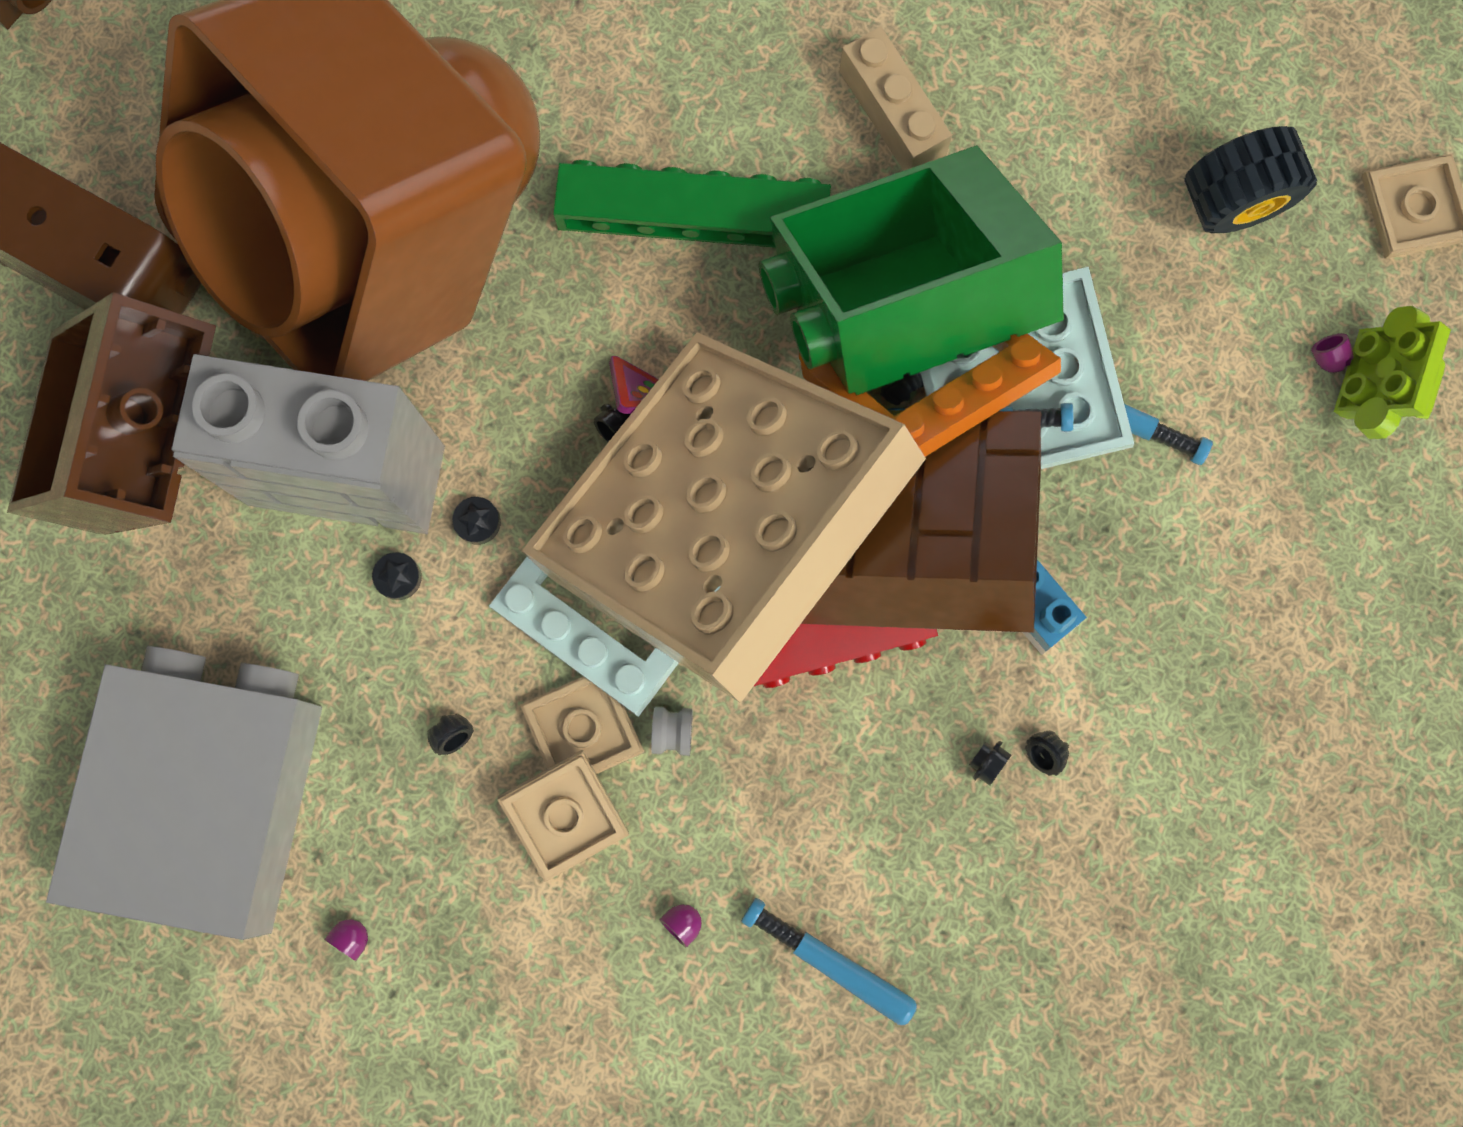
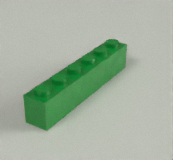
M575 160L571 164L559 163L553 215L558 230L776 248L770 217L829 197L831 184H822L819 180L813 178H800L794 182L777 180L775 177L766 174H756L750 178L732 177L724 171L694 174L687 173L685 170L677 167H666L661 169V171L644 170L638 165L629 163L619 164L616 167L598 166L596 163L588 160Z

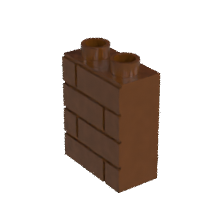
M113 292L53 330L7 513L104 535L171 523L182 475L177 474L178 469L184 468L185 465L173 457L174 451L172 446L193 354L210 356L216 325Z
M888 410V411H889L892 415L895 416V415H897L898 413L902 412L903 410ZM998 411L927 455L925 461L801 624L1034 633L1041 482V412Z

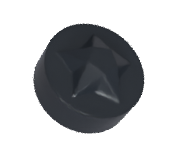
M470 497L457 505L453 513L452 523L456 533L465 542L481 545L491 541L497 535L501 526V518L497 508L489 500L483 497Z
M393 552L384 555L377 561L372 572V580L378 592L392 600H404L417 592L422 581V573L417 562L410 556L400 552Z

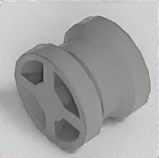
M654 707L651 741L652 754H662L666 750H676L680 755L690 756L693 709L683 708L679 712H668L665 707Z

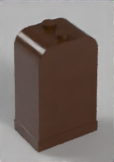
M0 142L1 265L9 267L85 310L114 292L179 314L184 313L202 283L193 272L175 241L149 224Z

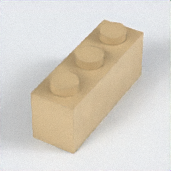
M880 26L842 47L839 72L903 171L946 156L952 134L883 28Z

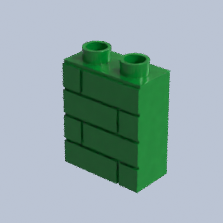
M978 145L770 217L777 255L761 260L758 264L761 282L769 304L776 315L797 309V312L790 314V323L797 348L808 369H813L830 363L848 394L854 392L856 395L903 379V374L909 373L910 376L953 361L957 359L959 354L967 356L1011 340V335L1015 334L1019 337L1064 320L1062 242Z

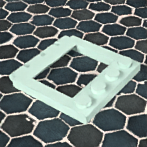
M526 557L489 607L639 717L678 665V662L657 648L653 650L646 661L642 660L543 588L541 584L547 575Z

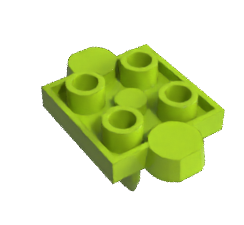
M1414 306L1397 307L1392 310L1386 317L1383 327L1359 329L1353 348L1354 358L1347 367L1333 412L1340 417L1354 419L1355 426L1368 439L1387 438L1397 429L1401 417L1414 416L1416 418L1428 419L1432 413L1445 370L1443 354L1451 329L1441 321L1430 322L1429 315Z

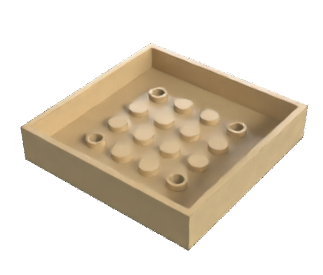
M697 332L521 551L550 579L741 703L926 458L905 424Z

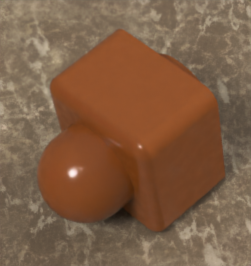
M217 0L174 15L168 25L160 131L156 150L155 204L163 224L177 241L193 272L225 312L245 328L262 335L293 370L363 381L375 378L467 327L473 319L513 205L529 184L540 152V124L537 109L528 88L511 65L488 48L466 39L447 36L424 38L389 0Z

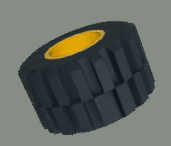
M1287 126L1256 130L1217 147L1193 165L1184 178L1205 232L1209 233L1235 232L1267 221L1295 206L1317 185V178L1297 130L1294 127Z

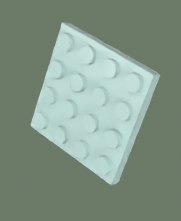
M1089 267L1063 273L1064 320L1028 333L1061 358V373L1006 406L1013 407L1015 410L1058 409L1061 408L1062 403L1073 404V431L1062 432L1061 427L1054 426L1041 427V469L1134 446ZM991 346L967 356L959 354L957 359L922 371L921 375L926 396L989 359L999 351Z

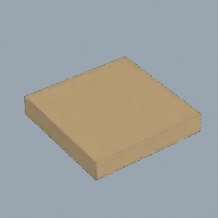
M1453 154L1368 170L1361 176L1385 259L1463 243V187Z
M584 676L520 704L547 769L583 750L596 774H599L645 753L626 708Z
M583 750L498 796V802L544 882L629 836L628 829Z

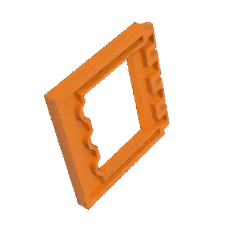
M1028 333L1019 337L1014 334L1011 335V340L993 346L999 351L997 354L894 416L867 392L856 395L854 392L848 394L830 363L808 369L799 353L802 375L805 380L905 424L925 457L1061 373V358Z

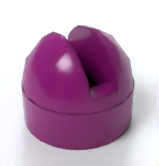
M1344 333L1327 336L1319 340L1311 348L1316 363L1322 370L1329 373L1343 371L1346 366L1351 364L1354 358L1352 344L1348 335Z
M685 904L672 907L659 919L662 925L685 948L697 938L702 926L701 916L697 909Z
M347 919L336 924L324 940L354 961H357L365 950L368 934L362 923L353 919Z

